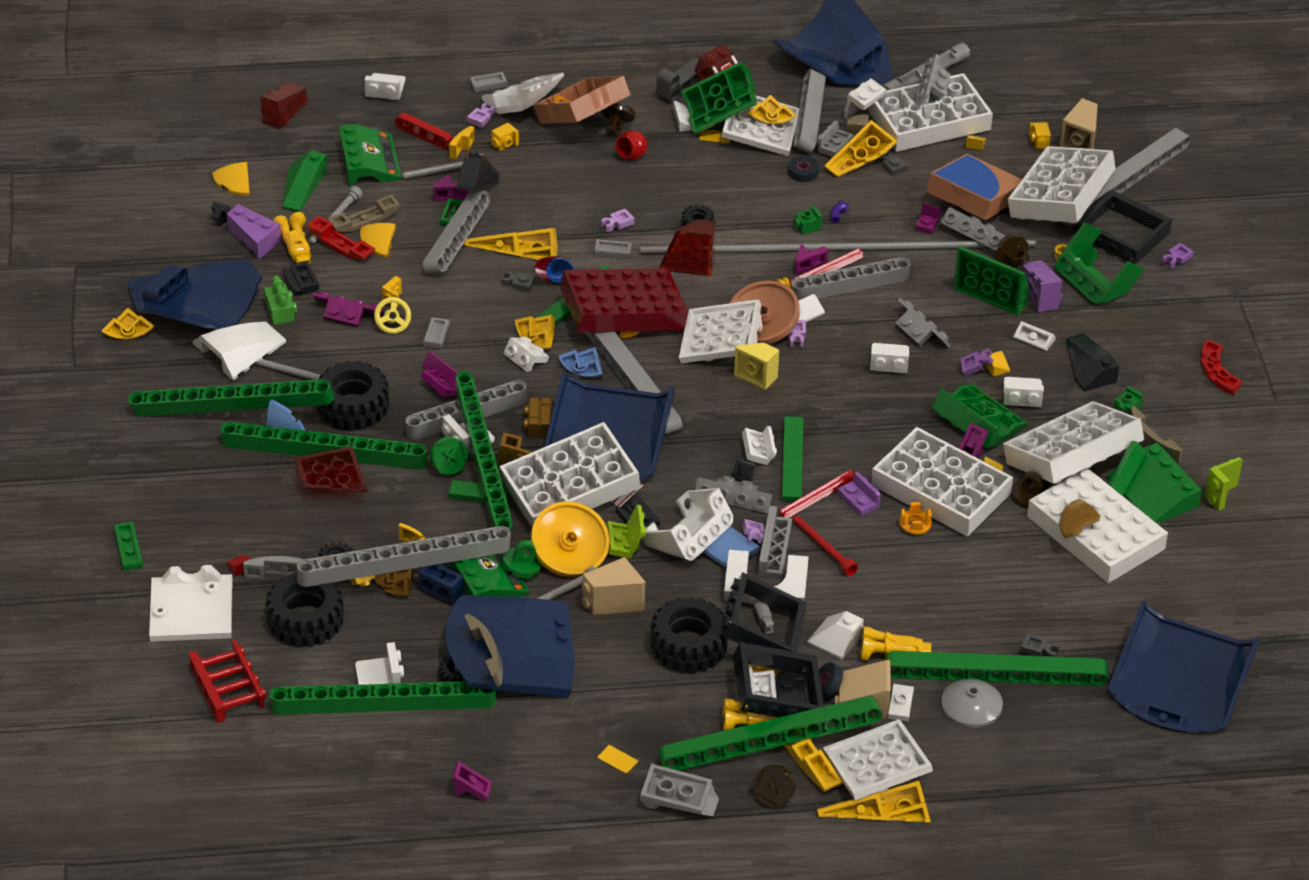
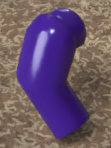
M839 201L831 209V221L833 223L840 221V212L845 213L849 209V205L845 201Z

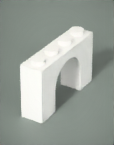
M729 550L724 601L728 600L732 591L730 587L734 579H738L742 572L747 574L749 551ZM788 555L786 577L780 584L774 587L805 601L808 556ZM743 594L742 603L755 605L761 602L754 597Z

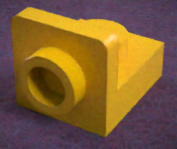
M395 276L382 287V300L388 297L399 298L402 292L401 278Z

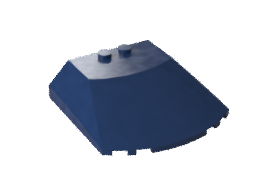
M562 372L544 447L605 422L639 472L640 481L649 478L655 474L675 389L670 386L667 391L652 393L586 384L567 375V372Z
M462 595L456 600L449 612L445 625V645L449 659L452 658L455 664V671L462 674L464 677L463 681L467 686L562 698L569 697L572 690L575 656L568 602L530 597ZM466 614L474 616L483 623L494 639L503 665V678L499 687L496 686L485 662L492 658L484 638L478 641L475 640L464 616Z
M1142 600L1108 691L1130 713L1161 728L1186 733H1207L1226 729L1259 646L1260 637L1256 636L1252 640H1237L1165 617L1148 606L1146 601Z

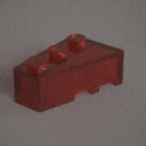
M287 82L277 87L276 91L271 90L268 95H261L262 124L280 130L307 103V88Z

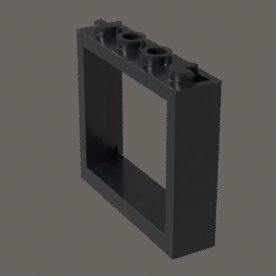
M1111 190L1080 218L1076 224L1075 234L1084 222L1092 225L1108 209L1128 217L1153 231L1137 246H1134L1102 230L1093 245L1126 261L1137 264L1170 233L1172 219Z
M742 572L738 579H734L730 587L732 591L727 600L730 603L725 610L727 616L722 623V626H725L722 636L738 644L742 642L798 652L807 602ZM744 593L790 614L785 643L738 622Z
M739 643L733 654L740 711L779 718L824 707L817 656ZM749 665L805 674L807 676L811 704L752 694Z

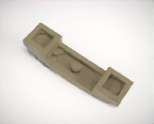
M391 194L376 200V206L350 216H346L342 212L327 219L333 223L335 231H357L362 226L383 221L398 210L400 204Z
M1132 406L1130 415L1140 418L1142 423L1144 440L1140 443L1144 447L1158 443L1178 465L1181 464L1183 449L1172 439L1167 441L1161 439L1145 424L1146 416L1135 406Z
M470 614L464 615L475 640L478 641L484 638L492 655V658L485 662L496 686H501L503 665L492 635L477 618Z

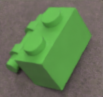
M274 276L272 278V286L264 288L265 303L272 323L277 325L295 321L297 306L295 302H292L291 290L288 291L286 284L283 283L279 276Z

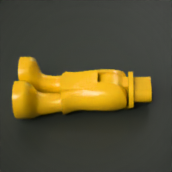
M301 212L293 213L290 216L289 224L285 216L279 215L275 217L273 221L280 224L282 240L286 244L288 253L293 261L297 264L308 261L310 264V247L305 238V232H303V227L306 223L305 215Z
M863 626L861 661L869 660L872 653L877 652L884 653L885 655L890 651L931 652V643L923 642V639L894 635L889 632L884 633L871 627Z
M724 699L723 731L734 729L736 725H750L777 718L740 711L739 702L733 699Z

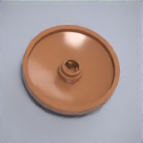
M759 281L744 287L735 294L730 303L758 299L761 302L760 313L763 328L761 333L757 332L758 343L771 344L781 340L794 329L799 320L800 304L797 296L790 287L783 283Z

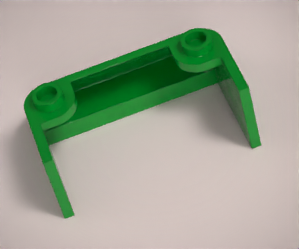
M1084 222L1057 259L1056 269L1091 302L1102 305L1127 294L1145 269L1127 261L1113 281L1110 282L1092 266L1097 258V251L1091 245L1102 230Z

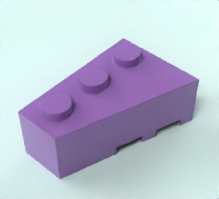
M239 204L227 213L228 230L240 242L242 241L249 251L252 250L258 260L281 242V227L279 223Z
M1042 260L1027 262L1021 265L1020 271L1025 272L1030 289L1029 296L1037 311L1043 312L1059 309V303L1062 300V280Z

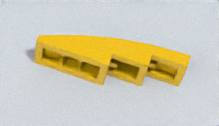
M810 739L783 745L798 766L824 792L843 783L822 750H817Z

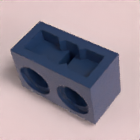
M439 564L424 566L418 572L419 589L450 604H453L464 592L463 575Z

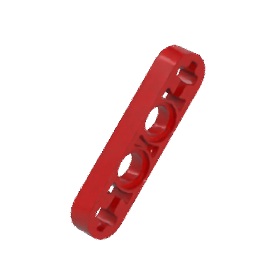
M401 113L395 118V124L400 130L442 149H448L450 142L453 140L450 133L407 113Z

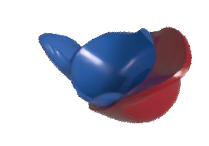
M561 256L544 257L539 259L534 265V270L538 277L556 284H561L564 270L575 269L567 258Z

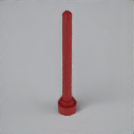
M796 515L793 517L794 523L840 564L841 571L844 574L852 576L857 572L859 566L853 559L843 557L800 516Z

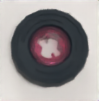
M797 156L789 162L788 173L794 180L808 182L814 180L819 174V163L812 157Z
M827 662L819 669L823 699L832 697L839 689L843 680L842 668L833 662Z

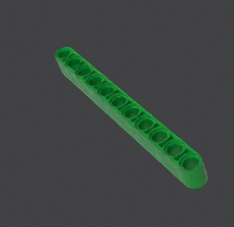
M461 371L456 375L455 391L466 433L470 437V448L491 527L504 526L509 528L512 538V519L474 379L470 372Z
M321 379L136 391L129 395L128 402L134 415L141 417L268 409L271 400L285 407L327 405L332 403L335 397L330 382Z
M226 422L220 427L222 445L228 448L421 470L427 466V448L417 443L236 422Z
M890 651L885 655V660H890V678L952 681L978 679L984 682L1102 686L1108 682L1107 662L1099 658Z
M464 681L275 687L269 694L271 711L278 715L491 708L496 704L495 689L469 687Z
M866 696L667 744L659 749L658 756L663 767L679 771L873 724L882 718L883 713L877 700L872 696Z

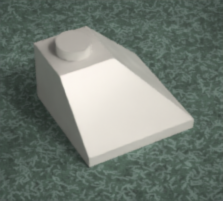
M847 611L829 616L809 638L807 644L839 660H843L862 637L864 619Z

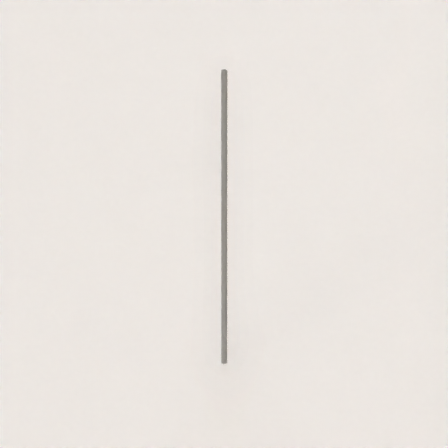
M1026 240L1029 247H1035V240ZM977 241L802 244L808 251L823 246L828 251L855 250L857 248L860 250L958 249L959 246L964 248H989ZM801 244L640 247V254L799 251Z

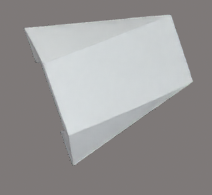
M564 73L538 76L523 81L521 84L512 85L504 90H497L493 94H486L481 97L490 107L494 105L495 111L498 114L523 111L548 94L564 77Z
M266 321L218 329L201 335L193 341V344L202 353L212 350L222 360L223 372L233 381L238 378L240 372L245 373L248 371L251 364L254 362L258 363L262 356L265 354L270 355L286 343V339Z

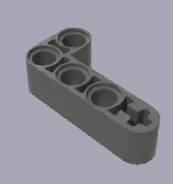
M693 58L675 73L665 68L661 69L657 76V96L671 103L678 100L682 96V90L702 81L708 76L711 69L710 64L698 58Z

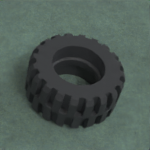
M361 361L337 363L334 367L327 368L326 372H323L318 379L328 380L331 384L335 397L333 402L327 405H317L322 418L326 422L329 421V424L334 427L338 426L339 429L343 430L345 428H349V430H355L356 428H360V430L365 429L366 426L371 427L376 424V421L379 422L388 411V380L376 366L372 367L370 363L366 362L364 364ZM361 394V396L357 397H345L344 395Z
M295 572L291 573L289 577H282L280 582L277 581L267 593L265 604L269 629L273 635H276L277 639L280 641L284 640L288 645L295 644L296 647H302L303 645L312 647L317 643L320 645L326 639L330 640L334 637V633H338L344 621L343 596L341 589L335 582L304 587L298 584L297 573ZM300 606H314L318 608L306 613L292 611Z
M680 597L676 601H668L666 606L662 605L652 617L651 649L654 656L664 666L668 665L669 669H677L682 673H685V671L697 673L698 670H708L709 666L712 668L718 664V661L723 659L727 651L728 638L722 636L725 627L722 626V623L726 616L719 607L716 608L715 604L710 601L707 603L702 598L698 600L694 599V597H688V599ZM683 631H693L703 636L689 639L676 634Z

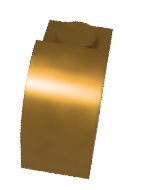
M503 433L498 452V460L501 465L532 453V451L520 448L522 437Z

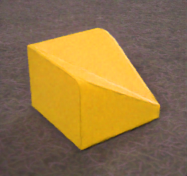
M1002 351L990 355L994 362L988 365L985 364V367L993 377L1010 372Z

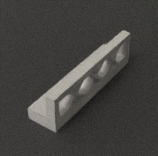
M776 506L769 507L759 559L758 575L782 578L792 518L777 517ZM776 523L785 524L787 527L780 530ZM780 536L784 541L777 543L773 540ZM778 550L781 555L774 557L771 553ZM775 564L779 570H771L768 567Z

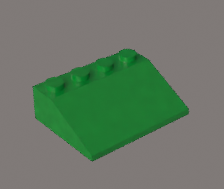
M958 247L953 289L1018 316L1028 305L1030 289L1025 272L964 247Z
M1158 443L1143 448L1146 454L1123 496L1157 524L1199 507L1202 489ZM1116 469L1107 475L1109 480H1111Z

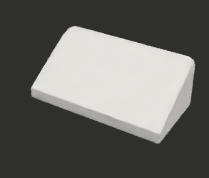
M673 101V111L679 132L692 131L693 128L689 119L691 114L688 106Z
M814 294L798 301L800 304L799 320H806L808 322L825 314L823 307Z
M1022 321L1013 336L1017 340L1047 351L1056 339L1054 334Z

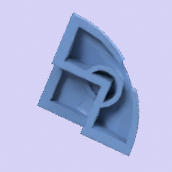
M596 347L580 353L573 350L559 355L562 365L570 373L583 378L603 376Z
M274 400L269 402L266 426L305 430L301 421L298 420L296 422L294 416L291 415V410Z

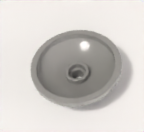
M962 679L946 687L942 693L941 707L944 714L954 723L976 728L987 726L999 718L1003 708V700L998 690L989 683L978 679Z

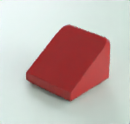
M241 555L227 561L226 565L235 576L244 573V562L251 560V558Z

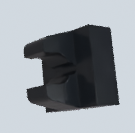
M213 202L211 206L212 218L216 220L215 224L222 226L227 221V213L231 208L230 206Z
M737 459L732 477L738 481L752 482L756 464Z

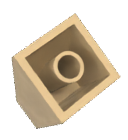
M1082 98L1063 119L1060 147L1093 149L1098 104Z
M625 557L583 574L582 604L593 615L645 610V581Z
M890 660L843 671V680L836 692L838 696H835L834 704L872 696L877 700L881 708L882 718L888 719L891 692Z

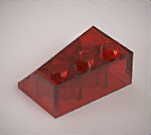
M697 219L677 228L658 268H669L670 272L712 277L715 263L716 221Z
M352 446L295 458V473L300 487L305 490L368 492Z

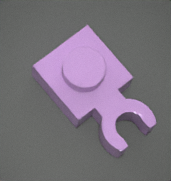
M483 103L482 109L476 108L467 116V123L482 128L491 119V115L495 113V106L487 108V103Z
M626 209L610 214V218H603L601 220V226H606V232L612 231L615 227L620 230L635 224V218Z
M798 320L794 329L787 335V338H790L791 347H793L794 342H799L800 347L804 346L806 320Z
M744 519L742 527L744 534L748 536V541L755 539L761 544L765 533L763 523Z

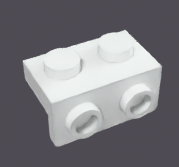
M521 336V338H510L504 351L505 356L526 372L531 371L534 363H547L549 358L541 347L535 346L529 338Z
M767 426L762 433L748 428L744 429L742 436L747 460L768 465L777 452L771 427Z
M749 667L752 694L777 698L774 670L753 673L752 667Z

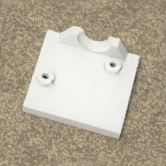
M756 96L757 104L766 99ZM786 105L796 115L794 119L783 124H766L757 121L748 114L755 107L753 106L727 119L721 137L788 156L797 125L799 108Z
M760 300L689 309L679 354L680 363L703 360L709 362L718 358L735 356V347L737 345L758 343L757 332L761 333L763 328Z
M211 565L201 566L199 572L187 574L180 567L175 566L170 567L163 577L152 578L150 642L232 638V574L221 575Z
M900 719L823 747L825 756L854 800L876 792H884L889 787L933 771L932 764Z

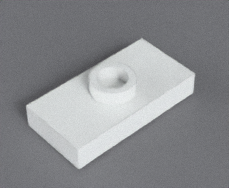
M893 684L888 719H900L901 721L909 722L914 692L913 686Z

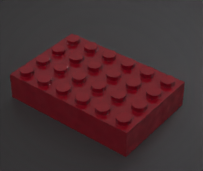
M669 268L572 269L563 271L560 289L579 333L685 330L689 312Z

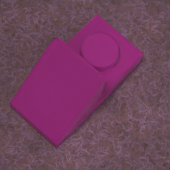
M448 174L433 185V201H447L448 198L464 200L469 194V189L457 188L458 182H451L450 174Z
M923 203L921 216L915 225V231L932 235L944 211L939 207Z
M801 244L795 261V274H802L827 263L828 249L823 246L808 251Z
M970 423L959 449L979 459L985 452L982 446L989 431Z
M457 761L452 776L456 797L458 798L467 791L480 800L485 801L489 797L492 781Z

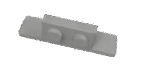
M937 54L932 58L929 57L924 64L926 68L922 73L923 79L919 84L920 90L916 96L918 97L916 103L918 106L928 98L930 92L941 99L946 95L950 73L937 66L939 57Z
M948 208L941 220V223L993 250H997L999 241L1006 236L996 231V228L988 223L984 225L978 218L974 216L970 218L952 208Z
M898 299V302L906 312L895 323L919 346L924 344L932 335L938 338L946 347L949 348L951 346L947 341L949 337L942 330L938 332L936 330L938 327L931 320L927 322L925 320L926 316L920 310L916 312L914 310L915 307L910 301Z
M723 476L718 481L699 477L696 481L695 490L719 488L728 505L762 513L769 512L772 494L757 491L758 486L753 485V482H738L729 476Z

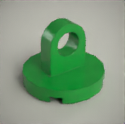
M451 436L442 437L437 440L430 452V462L433 468L445 475H455L462 471L468 459V450L465 444Z
M523 540L515 548L505 552L502 557L504 570L507 572L509 570L514 577L521 579H531L536 574L538 575L541 563L535 556V544L530 540Z

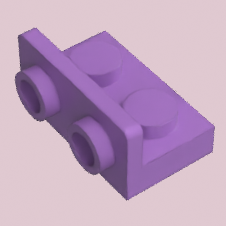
M859 472L854 473L852 482L838 488L837 494L860 516L880 507L881 494L879 490L874 488Z

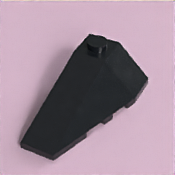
M469 152L463 159L457 188L478 189L483 187L485 183L491 184L492 179L493 181H498L500 173L484 155H479V152Z
M1084 333L1066 337L1069 355L1072 359V368H1074L1075 372L1074 377L1083 391L1117 383L1119 364L1109 352Z

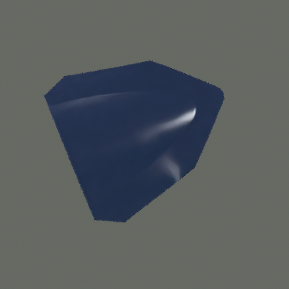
M826 0L814 19L801 33L790 40L781 41L780 39H773L772 41L781 50L821 72L837 85L860 86L863 82L873 79L882 86L894 79L886 42L875 25L854 0Z
M249 259L203 263L188 268L170 264L165 269L163 268L159 274L129 280L128 288L138 313H152L176 321L218 330L236 325L243 318L255 297L262 276Z

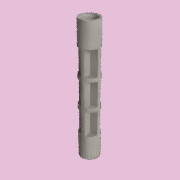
M961 42L939 55L937 66L946 69L970 56L968 46ZM922 64L917 68H913L906 74L885 83L882 87L892 90L918 84L923 79L922 73L926 66Z

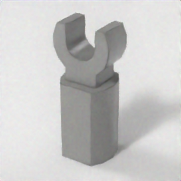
M762 601L756 603L754 611L760 625H763L764 633L766 635L774 634L772 629L774 623L768 604Z

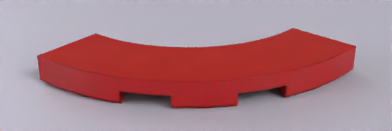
M1206 339L1201 353L1202 369L1207 378L1216 387L1234 396L1240 388L1242 380L1234 377L1222 367L1220 355L1223 351V345Z

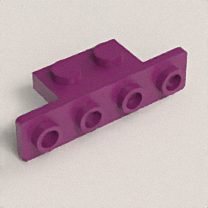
M319 291V293L313 292L312 294L315 301L327 304L323 315L325 319L357 327L360 326L363 314L374 315L377 304L366 305L364 302L355 299L349 301L347 298L339 295L332 297L322 291ZM381 309L380 317H383L384 311Z
M428 351L422 365L426 371L422 372L421 378L426 381L428 386L437 390L439 395L443 397L457 396L455 386L458 372L434 352Z

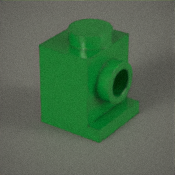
M813 205L809 210L795 213V218L793 219L794 227L802 235L821 230L822 215Z
M1127 386L1126 390L1114 400L1113 409L1130 415L1132 406H1135L1138 410L1142 408L1144 394Z

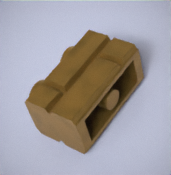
M530 398L529 405H525V417H528V419H524V430H528L529 438L547 437L552 417L551 398Z

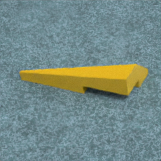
M554 228L470 238L464 242L465 246L536 260L557 256L558 250L556 229Z
M919 779L890 787L884 792H876L857 800L853 798L817 809L819 817L931 822Z

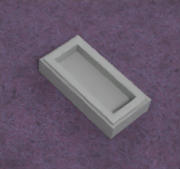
M503 72L471 77L470 84L475 93L507 87V80Z
M597 239L594 256L630 259L632 243Z
M432 317L423 341V347L442 349L450 326V320Z

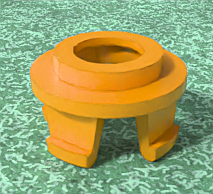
M911 502L908 511L905 512V509H901L900 527L910 534L919 535L926 533L932 525V511L927 509V513L921 511L920 502Z

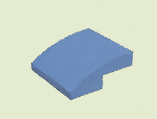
M729 527L703 553L727 568L729 550L749 551L750 557L758 553L760 546L753 541H748L747 537L734 528Z

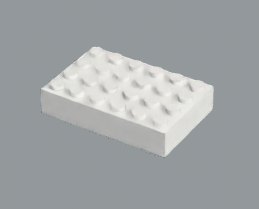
M964 73L950 76L946 95L942 99L930 92L928 98L918 106L916 104L918 99L916 96L920 90V83L887 90L883 97L868 107V111L877 125L897 140V143L893 146L896 152L991 130L993 116L991 110Z
M1047 146L1008 198L1011 218L1077 223L1116 169L1113 150Z
M1092 401L1003 443L1008 465L1025 472L1034 471L1044 480L1051 483H1059L1062 479L1073 476L1082 469L1090 468L1099 461H1105L1109 456L1121 453L1122 450L1129 447L1131 441H1137L1138 443L1143 441L1144 434L1140 418Z
M605 422L500 466L503 484L531 527L538 515L552 504L571 501L581 503L592 509L640 488L639 472Z
M916 427L872 469L871 485L909 506L911 502H920L921 511L927 513V509H931L932 518L968 537L1011 494L1013 477Z
M1088 468L1080 470L1077 474L1066 478L1029 500L1027 517L1107 583L1112 582L1165 550L1168 532ZM1081 499L1087 502L1101 515L1100 521L1084 526L1080 534L1065 539L1060 531L1059 521L1062 518L1063 509L1074 500Z

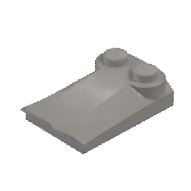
M651 764L640 794V800L647 808L654 809L659 806H665L712 817L719 801V797L713 789L711 779Z

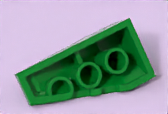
M310 150L293 162L287 173L283 209L293 212H300L328 171L327 154Z

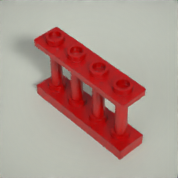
M236 639L231 641L232 651L206 659L200 658L197 651L189 653L190 668L217 723L225 721L227 709L254 700L257 701L261 709L264 708V699L267 698L264 688L259 687L257 674L252 673L250 660L245 659L244 649L242 645H238ZM233 658L238 663V665L213 673L206 671L208 666ZM240 672L245 677V679L217 687V685H213L215 680ZM247 686L252 691V693L224 701V699L220 700L219 698L221 694Z

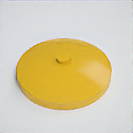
M564 501L546 507L538 515L531 529L530 540L535 544L536 558L546 569L563 577H580L585 572V569L592 566L597 569L604 561L609 550L610 538L606 524L594 510L581 503Z

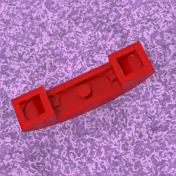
M320 215L307 224L308 229L322 243L350 259L365 260L375 251L374 247L360 240L356 243L335 231L333 223Z

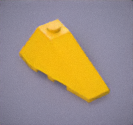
M871 120L824 167L838 178L886 154L897 143V140Z

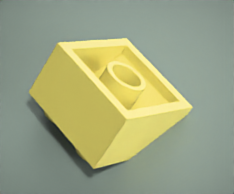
M766 343L737 345L735 347L734 375L766 390L778 378L779 350Z

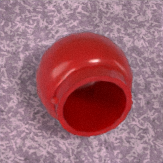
M627 131L616 141V151L622 158L636 160L646 153L647 141L645 136L639 131Z

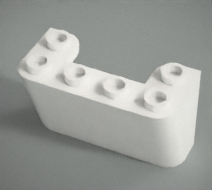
M719 488L688 490L676 501L684 518L670 530H658L655 523H651L646 528L645 537L642 539L649 548L692 561L731 526L733 514ZM686 499L690 501L689 509H686L684 505Z

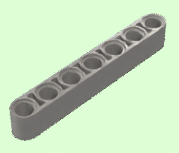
M812 69L806 72L803 79L794 138V146L809 154L813 151L817 141L826 76Z
M486 191L470 193L466 196L424 259L423 269L427 274L440 273L447 270L489 206L490 197Z
M899 257L799 277L792 280L791 289L799 301L812 294L817 299L899 283L909 279L911 262L905 257Z
M516 380L477 393L483 416L487 417L525 404L527 400L526 383ZM458 399L409 415L405 420L406 436L411 440H418L442 432L443 417L448 414L458 424L464 422Z

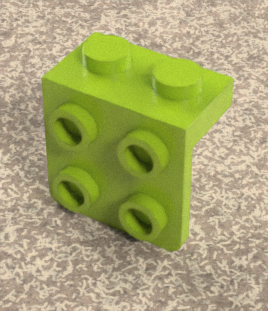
M1240 457L1214 466L1209 470L1204 497L1218 511L1225 508L1228 490L1238 485L1243 463Z
M636 505L627 524L607 522L606 527L610 538L608 552L610 555L631 559L634 552L638 550L639 542L646 534V526H644L643 522L644 512H642L641 505Z

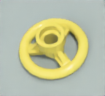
M388 297L376 306L374 318L377 326L382 331L388 334H397L408 327L411 321V311L407 303L402 299ZM391 303V308L380 318V311L383 306ZM397 304L404 308L405 320L399 317V312L396 310ZM391 312L395 313L394 319L389 317ZM397 322L401 326L398 328H388L383 323Z

